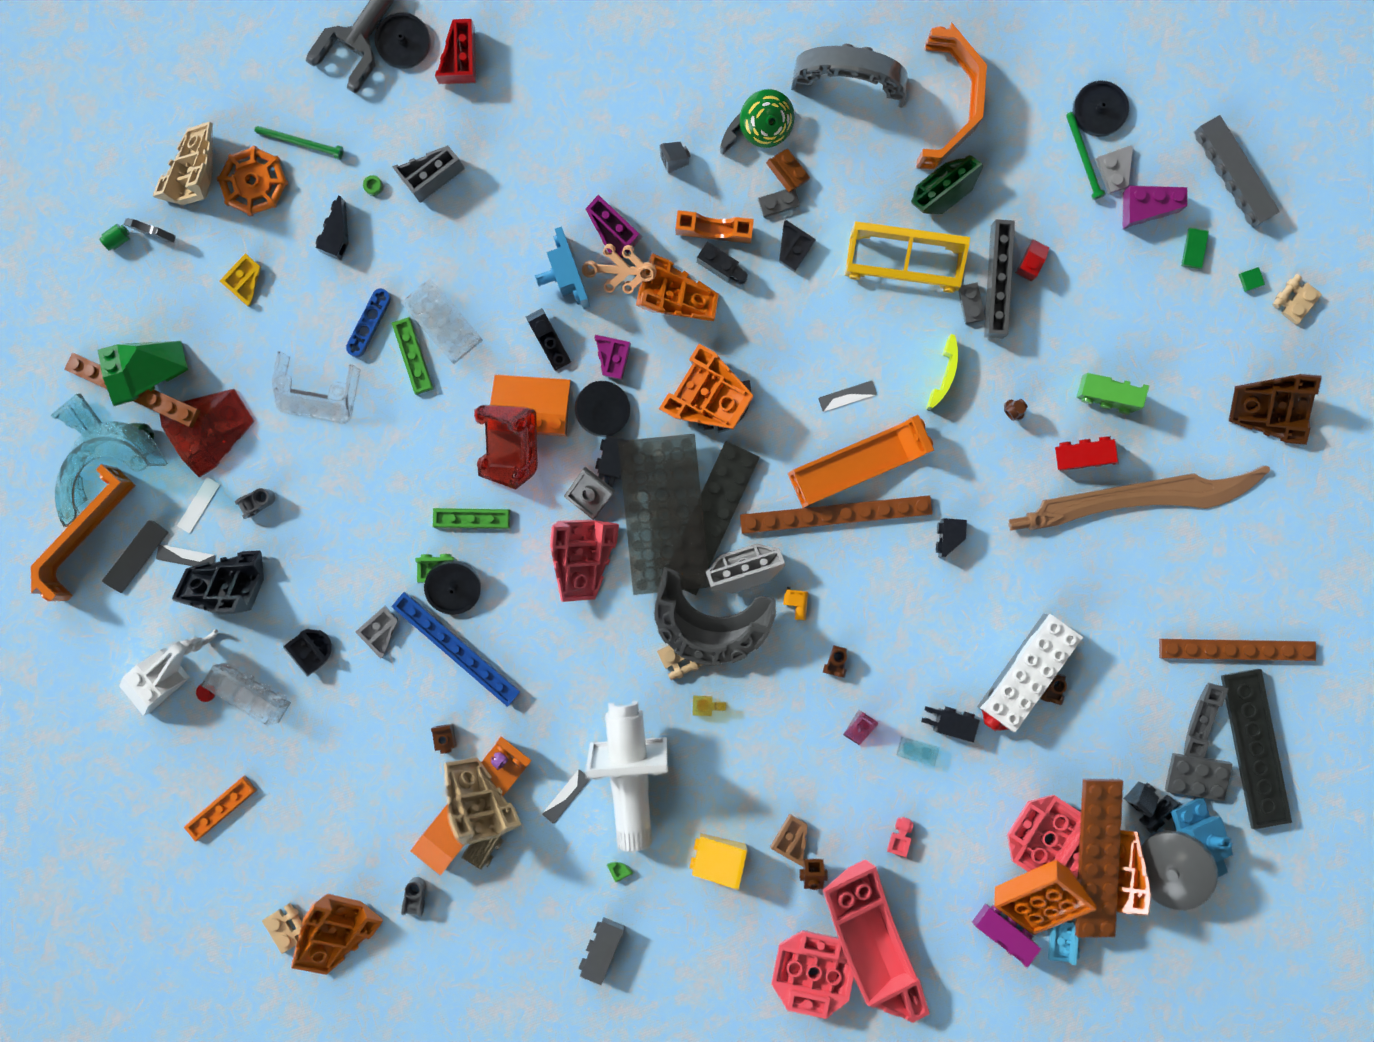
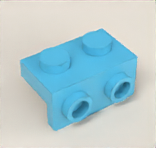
M1067 921L1050 928L1049 960L1070 962L1072 965L1077 964V960L1080 958L1078 940L1081 938L1075 936L1074 921Z

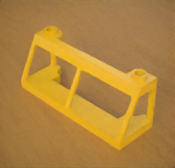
M855 221L850 234L845 276H849L853 280H860L861 277L866 275L938 285L944 292L954 293L961 287L970 237ZM872 236L908 241L904 269L897 270L854 264L852 261L856 240L870 239ZM913 242L944 246L945 249L957 253L955 278L908 271Z

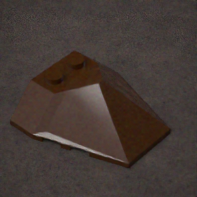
M1297 374L1235 386L1229 422L1251 430L1256 429L1263 432L1264 435L1280 438V441L1285 443L1307 445L1310 433V415L1315 394L1318 395L1322 376Z

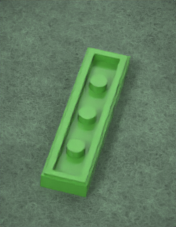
M407 317L392 322L414 394L418 395L433 390L434 388L411 318Z
M433 508V527L510 529V509Z

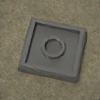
M585 467L564 497L594 520L615 490Z

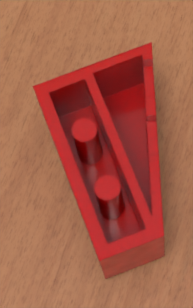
M452 19L435 78L438 84L476 83L475 27L472 19Z
M1111 436L1100 437L1099 441L1091 442V439L1079 440V444L1071 445V442L1059 443L1058 447H1055L1059 471L1119 464L1116 440L1111 439Z

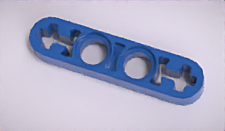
M380 288L373 292L347 342L346 350L353 357H360L365 353L390 304L391 296L385 289ZM384 293L386 299L385 301L381 300L379 303V299L377 297L378 295L382 296ZM373 303H375L376 305H378L379 303V306L382 307L381 310L378 307L374 306ZM377 310V318L369 319V311ZM364 326L369 328L367 336H361L359 333L360 329ZM359 337L361 340H364V343H362L361 341L359 342L355 338ZM358 344L360 350L353 353L354 350L351 347Z

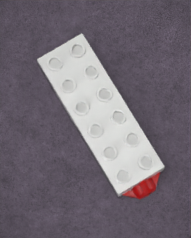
M1043 614L977 706L982 710L984 724L994 731L1010 730L1016 732L1083 637L1052 614Z

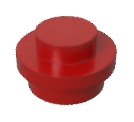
M202 683L196 689V696L202 702H209L216 696V689L211 683Z

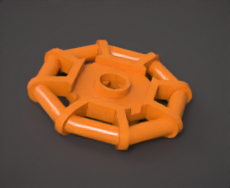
M251 146L249 149L232 155L229 154L220 175L217 176V181L220 184L225 199L224 203L227 206H232L247 213L248 216H253L258 212L273 207L276 208V204L285 186L288 185L280 164L281 159L278 156H273L258 149L257 146ZM258 156L268 162L263 165L258 163L256 158ZM250 157V160L238 163L239 160ZM235 164V173L232 174V176H228L233 165ZM274 167L278 179H272L269 169ZM251 176L256 179L253 185L247 182ZM228 182H232L234 188L232 194L230 193ZM272 184H276L277 186L270 198L267 194L271 191ZM239 196L245 198L247 205L237 201L236 198ZM263 197L267 200L253 206V201Z

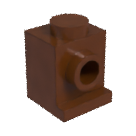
M453 723L431 728L435 751L440 750V754L452 752L451 748L457 746ZM441 736L446 738L445 743L440 742Z

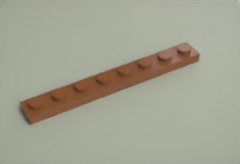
M72 352L64 370L106 388L100 364ZM155 389L144 391L138 395V399L134 400V402L191 428L194 427L201 410Z
M1159 639V658L1316 661V641Z

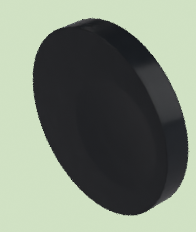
M395 13L386 17L379 24L375 33V46L379 55L387 64L395 68L407 69L418 65L425 59L430 49L431 40L427 27L422 20L409 13Z
M1102 80L1094 81L1079 91L1074 99L1072 112L1081 130L1092 136L1103 137L1113 134L1125 123L1129 113V102L1124 91L1116 84Z
M595 381L584 387L578 394L575 401V415L581 427L588 433L600 437L611 436L626 425L630 416V403L625 392L616 384L609 381Z
M456 560L443 561L435 565L428 572L424 583V593L429 604L437 611L450 615L461 614L470 610L477 603L481 592V582L476 571L468 564Z

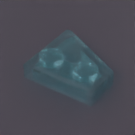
M81 393L75 394L51 414L52 418L60 419L65 422V425L75 428L84 436L91 435L103 425Z

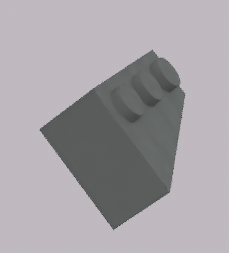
M449 146L426 153V156L416 160L415 158L410 159L408 163L400 166L398 164L392 166L420 203L465 169Z

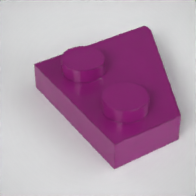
M595 335L594 338L597 343L602 375L622 380L631 343Z

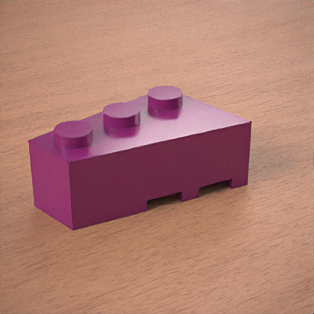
M985 903L972 923L1028 968L1041 951V948L1032 940L1034 936L1025 929L1023 931L1019 930L1016 927L1018 924L1009 917L1005 919L1001 916L1002 912L994 907V905L990 907Z

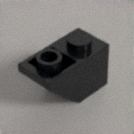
M940 519V522L937 523V534H940L939 542H936L938 557H946L966 539L967 520Z

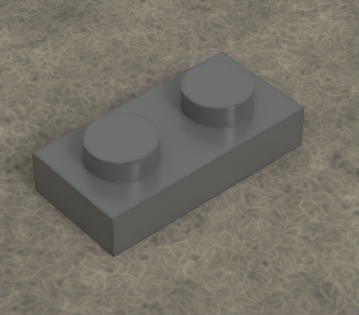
M785 189L758 198L763 217L800 206L795 189L791 192Z
M978 282L961 285L958 292L965 324L984 321L985 316Z

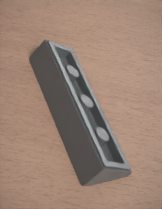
M147 521L103 578L102 582L122 593L169 532L155 521Z

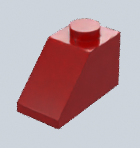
M1032 239L1015 273L1032 282L1038 276L1050 247Z

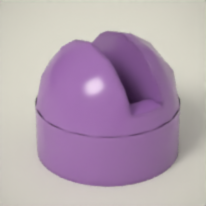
M497 752L494 754L495 757L491 758V763L499 770L507 763L508 757Z

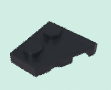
M785 219L779 262L795 272L816 239Z

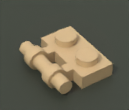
M1298 274L1293 279H1289L1286 283V288L1277 294L1276 300L1272 304L1275 308L1283 305L1285 308L1281 314L1295 325L1300 323L1322 295L1309 283H1305L1300 287L1299 282L1302 280V277ZM1291 292H1294L1296 295L1290 300L1288 296Z
M666 646L657 651L665 669L670 666L674 668V671L668 674L671 681L684 677V674L692 670L695 672L699 670V667L703 666V664L689 661V664L680 668L678 662L685 658L676 654L673 648Z
M291 903L284 906L287 912L286 915L279 909L262 920L281 954L297 945V935H299L302 921L298 916L299 912L297 908L294 909ZM289 919L292 920L296 929H292L291 925L288 922Z

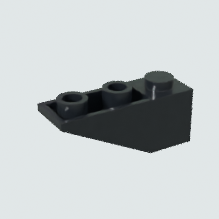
M338 195L337 199L332 202L331 213L323 223L324 229L322 234L318 235L315 248L321 253L342 260L349 241L346 202Z
M543 308L526 316L553 369L556 371L571 363Z

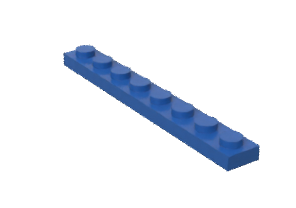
M403 592L391 606L507 707L519 695L520 690L406 592Z

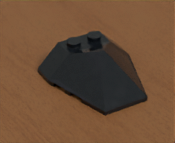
M242 551L237 553L236 557L229 559L222 557L216 563L210 564L206 562L186 568L172 600L216 614H236L251 610L264 581L261 551Z

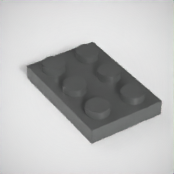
M1172 753L1165 791L1224 801L1233 764L1227 761Z

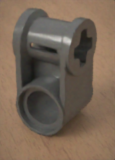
M259 488L238 498L235 504L239 505L243 513V519H247L272 505L275 501V494L269 489ZM265 492L267 498L262 502L261 495Z
M414 877L406 885L401 910L402 915L414 914L422 917L426 883L422 878ZM411 885H417L420 891H413Z

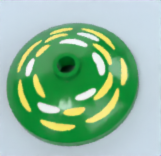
M763 89L752 94L742 106L739 118L740 128L744 137L753 145L761 148L774 147L782 143L791 133L795 121L793 105L786 95L774 89ZM773 118L774 122L769 124V120Z

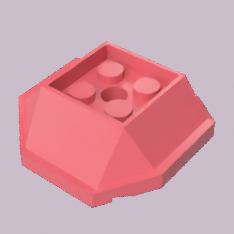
M1053 794L1028 801L1007 833L1011 861L1029 872L1057 859L1069 868L1077 878L1081 812ZM1051 833L1052 840L1046 843L1045 836Z
M802 930L779 943L771 984L787 1011L827 1019L833 1012L849 1001L854 976L839 938ZM813 967L819 969L818 973L815 975H811L808 973L809 970Z

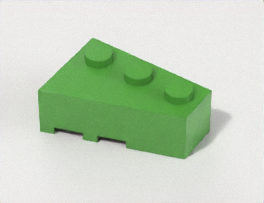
M1086 373L1081 378L1076 398L1082 399V402L1087 404H1093L1094 402L1100 404L1102 408H1116L1122 414H1130L1144 408L1150 385L1143 384V387L1140 388L1130 385V381L1122 383L1112 380L1111 377Z

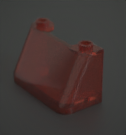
M481 405L475 409L474 417L478 424H485L486 454L477 461L478 476L516 490L529 480L537 470L536 411L527 407Z

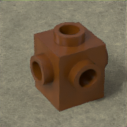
M804 859L803 869L799 871L800 881H803L804 889L818 890L824 888V881H828V871L824 869V859Z

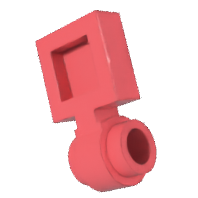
M902 817L897 818L895 829L898 830L899 834L891 833L887 852L907 857L911 837L905 835L912 832L913 822L908 818Z

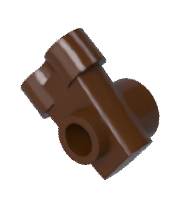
M1022 399L1016 401L1008 400L1004 404V412L1012 421H1018L1024 417V412L1028 406Z
M833 645L828 663L824 664L823 673L845 678L847 671L845 669L847 648ZM837 652L841 654V658L839 660H836L834 658V655Z
M1057 673L1040 699L1062 705L1065 697L1063 693L1067 689L1066 676Z

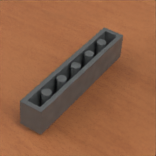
M1221 115L1201 125L1194 132L1195 138L1203 146L1206 157L1214 164L1216 173L1224 180L1226 189L1232 193L1235 203L1243 211L1247 223L1254 228L1279 213V209Z
M996 219L991 225L985 338L1003 339L1008 335L1014 220Z

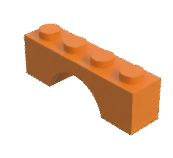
M678 210L675 233L681 236L751 244L754 219L740 217L714 219L704 217L697 212Z

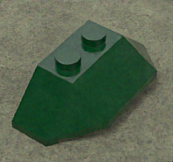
M971 155L944 163L916 185L911 203L922 213H945L973 190L983 169V164Z

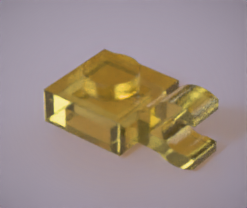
M693 695L692 715L712 716V710L726 711V702H713V696Z

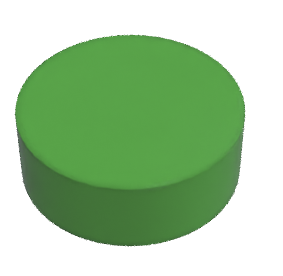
M370 175L364 179L363 188L369 195L376 196L383 190V183L377 176Z

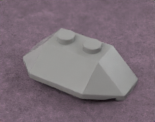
M754 544L720 555L710 569L708 568L706 575L711 589L733 594L770 582L785 567V562L779 548Z

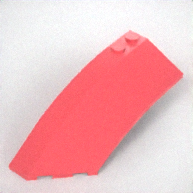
M866 859L848 867L824 888L823 892L849 967L868 1006L876 1007L886 1013L905 1018L907 1021L914 1023L930 1013L920 980L914 972L893 921L877 868Z

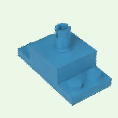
M561 226L555 229L556 235L553 236L557 249L546 252L552 268L549 271L535 275L539 287L553 281L557 282L562 296L574 293L577 304H582L583 309L590 307Z
M1204 798L1194 799L1172 810L1171 815L1176 830L1193 836L1207 847L1216 862L1218 877L1228 873L1224 859L1233 855L1231 849L1232 842H1229L1231 839L1227 836L1222 818L1209 815Z

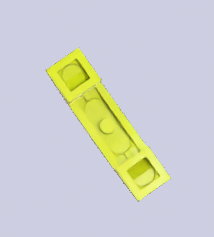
M953 334L947 338L943 351V356L949 357L941 388L940 390L934 389L931 391L927 410H931L943 399L953 382L958 363L957 340Z

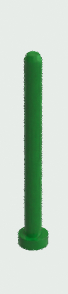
M1069 112L1066 118L1093 190V194H1091L1092 199L1096 200L1106 194L1104 190L1100 189L1075 116L1072 112Z
M256 126L254 129L257 134L334 155L335 159L340 160L343 156L344 149L342 146L331 147L260 126Z

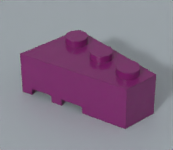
M1129 186L1123 192L1122 229L1179 213L1187 207L1188 187Z
M599 195L585 208L604 245L612 244L615 247V252L622 259L624 258L622 255L624 246L631 245L634 247L643 238Z

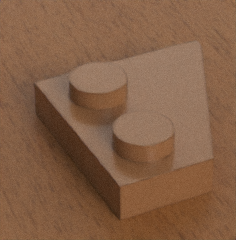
M789 813L770 848L803 867L807 824Z

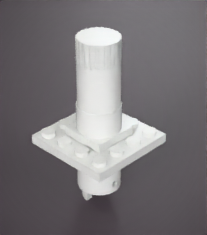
M638 701L626 706H615L614 703H608L609 712L605 715L607 741L590 743L586 778L599 780L603 777H611L617 847L624 851H639L652 845L648 774L662 775L664 772H667V737L645 739L643 711L639 709Z

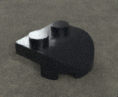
M306 629L285 644L283 648L308 677L328 661L332 644L328 635L323 631Z

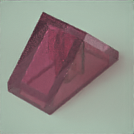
M858 710L843 735L860 745L879 722Z

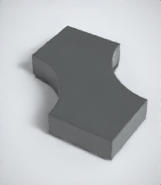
M125 219L124 225L166 242L174 243L176 238L174 234L135 219Z

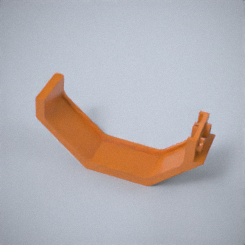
M952 22L948 29L941 26L931 29L925 43V50L950 53L971 79L969 121L942 149H922L916 162V168L936 169L976 130L984 114L987 64Z

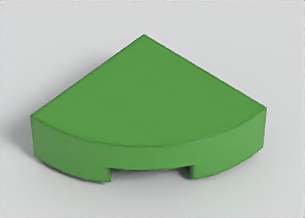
M611 862L607 864L615 883L633 874V871L624 863Z

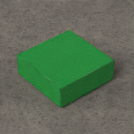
M1259 267L1238 274L1245 292L1265 285Z

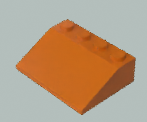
M494 375L489 407L488 430L491 432L567 437L571 380Z
M1057 859L995 886L994 907L1033 935L1097 910L1095 903L1070 869Z

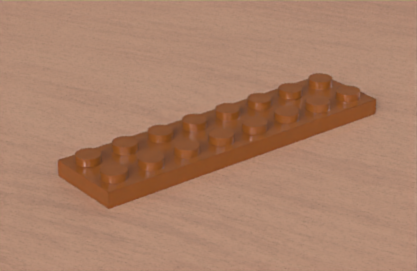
M1083 779L1078 881L1095 903L1097 910L1075 919V936L1078 938L1115 937L1123 800V780Z

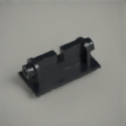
M1166 795L1157 803L1151 818L1144 815L1139 821L1146 826V829L1151 834L1157 832L1165 824L1163 818L1169 821L1172 818L1171 811L1179 807V803L1169 795Z

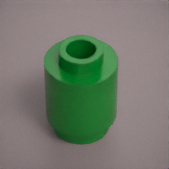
M115 224L105 231L99 240L108 251L115 250L130 239L128 236L130 232L123 224L121 226Z

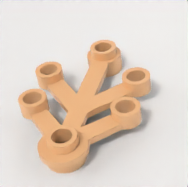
M612 244L605 245L603 254L609 257L616 265H601L588 260L582 266L583 275L589 278L594 277L596 273L617 274L613 279L606 280L604 284V290L609 293L613 292L615 287L628 275H637L631 281H625L623 284V291L630 294L642 281L653 280L657 273L656 267L652 263H644L634 253V248L631 245L624 246L622 255L627 259L629 258L636 267L629 266L615 252V247ZM609 248L612 250V252L609 253L606 251V249ZM625 250H630L631 254H627ZM588 265H591L594 269H589ZM644 269L650 270V273H646ZM607 284H611L613 288H609ZM626 285H630L632 289H627Z

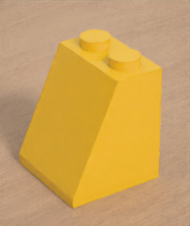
M700 833V838L695 839L693 848L697 850L696 856L691 857L689 869H692V875L739 890L747 854L746 844Z

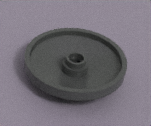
M1163 831L1152 835L1142 844L1151 898L1154 901L1171 909L1189 910L1199 907L1210 898L1217 885V866L1210 851L1198 839L1179 831Z

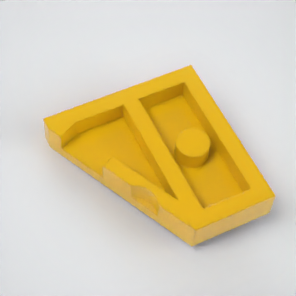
M245 253L221 278L220 282L249 307L253 299L261 267Z

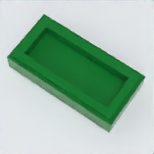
M1195 228L1188 229L1181 266L1195 269L1203 267L1209 231Z

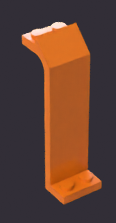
M916 415L897 426L787 473L802 508L934 451L933 441L927 435L924 421L919 415Z
M104 464L98 466L96 471L101 474L99 477L108 485L31 565V594H40L47 601H68L73 596L57 580L56 571L136 486L117 467Z
M502 736L481 761L492 778L490 780L496 788L500 787L503 791L502 796L507 793L531 762L528 757ZM497 752L508 757L507 763L499 770L491 763V758L495 757L494 754ZM448 804L410 850V852L440 876L464 847V845H461L456 840L450 825Z

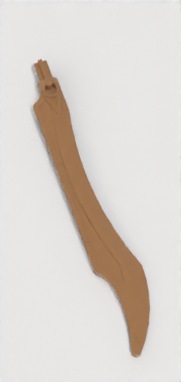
M1261 466L1242 475L1224 479L1209 480L1191 473L1042 501L1040 508L1036 512L1027 513L1025 517L1009 519L1008 527H1010V531L1023 528L1035 530L1061 525L1074 519L1103 511L1134 506L1177 505L1206 509L1239 497L1269 473L1270 467Z

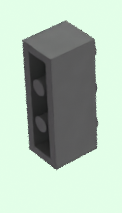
M603 917L601 922L597 921L593 931L596 933L594 941L590 939L586 951L589 952L587 958H582L578 968L581 970L580 977L602 985L623 934L624 925Z

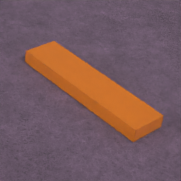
M243 776L187 823L184 829L195 842L198 841L255 793L257 789L246 776Z

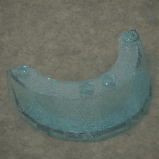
M109 421L92 426L78 437L59 470L55 485V504L63 527H68L79 516L80 512L77 507L88 500L83 487V477L80 476V473L91 461L100 457H114L124 462L134 471H142L148 466H166L168 464L154 440L145 431L139 430L126 422Z

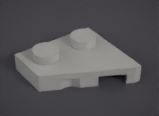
M1132 145L1096 158L1108 194L1129 186Z
M384 606L356 630V633L381 659L385 654L398 619Z

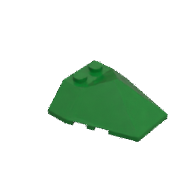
M181 341L116 344L98 350L102 377L113 406L134 401L144 391L148 389L149 391L154 390L155 385L164 380L168 382L188 371Z

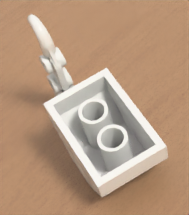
M214 629L211 634L204 638H197L195 636L189 641L185 639L181 642H176L168 650L167 648L161 649L137 664L122 678L120 688L143 716L150 714L190 678L180 666L183 656L191 651L195 653L217 636L218 630Z

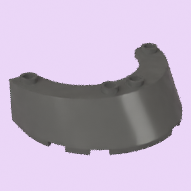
M851 44L816 47L802 52L796 59L791 90H795L796 83L811 86L823 74H827L829 77H851L865 80L875 85L878 82L881 83L883 90L886 92V98L900 100L899 107L901 108L904 105L907 91L906 69L896 60L875 52L870 47L857 48Z
M664 567L655 602L654 619L662 640L673 648L676 654L698 664L721 665V663L732 661L734 663L740 661L763 644L776 616L775 599L759 596L745 610L738 614L727 617L709 616L699 612L688 603L682 592L680 574L675 570Z

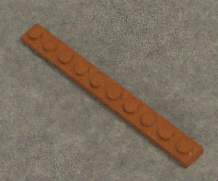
M928 495L741 514V532L746 534L932 515L931 497Z

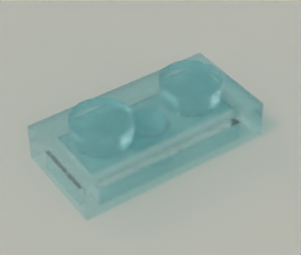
M901 736L896 755L935 766L940 747Z

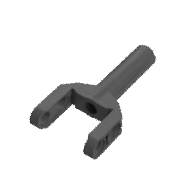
M370 0L353 26L325 28L308 52L306 62L312 66L320 64L338 38L340 43L362 56L349 76L347 84L348 90L353 93L358 92L376 66L369 37L394 0Z

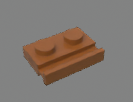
M788 148L766 162L788 192L798 188L810 179V176Z

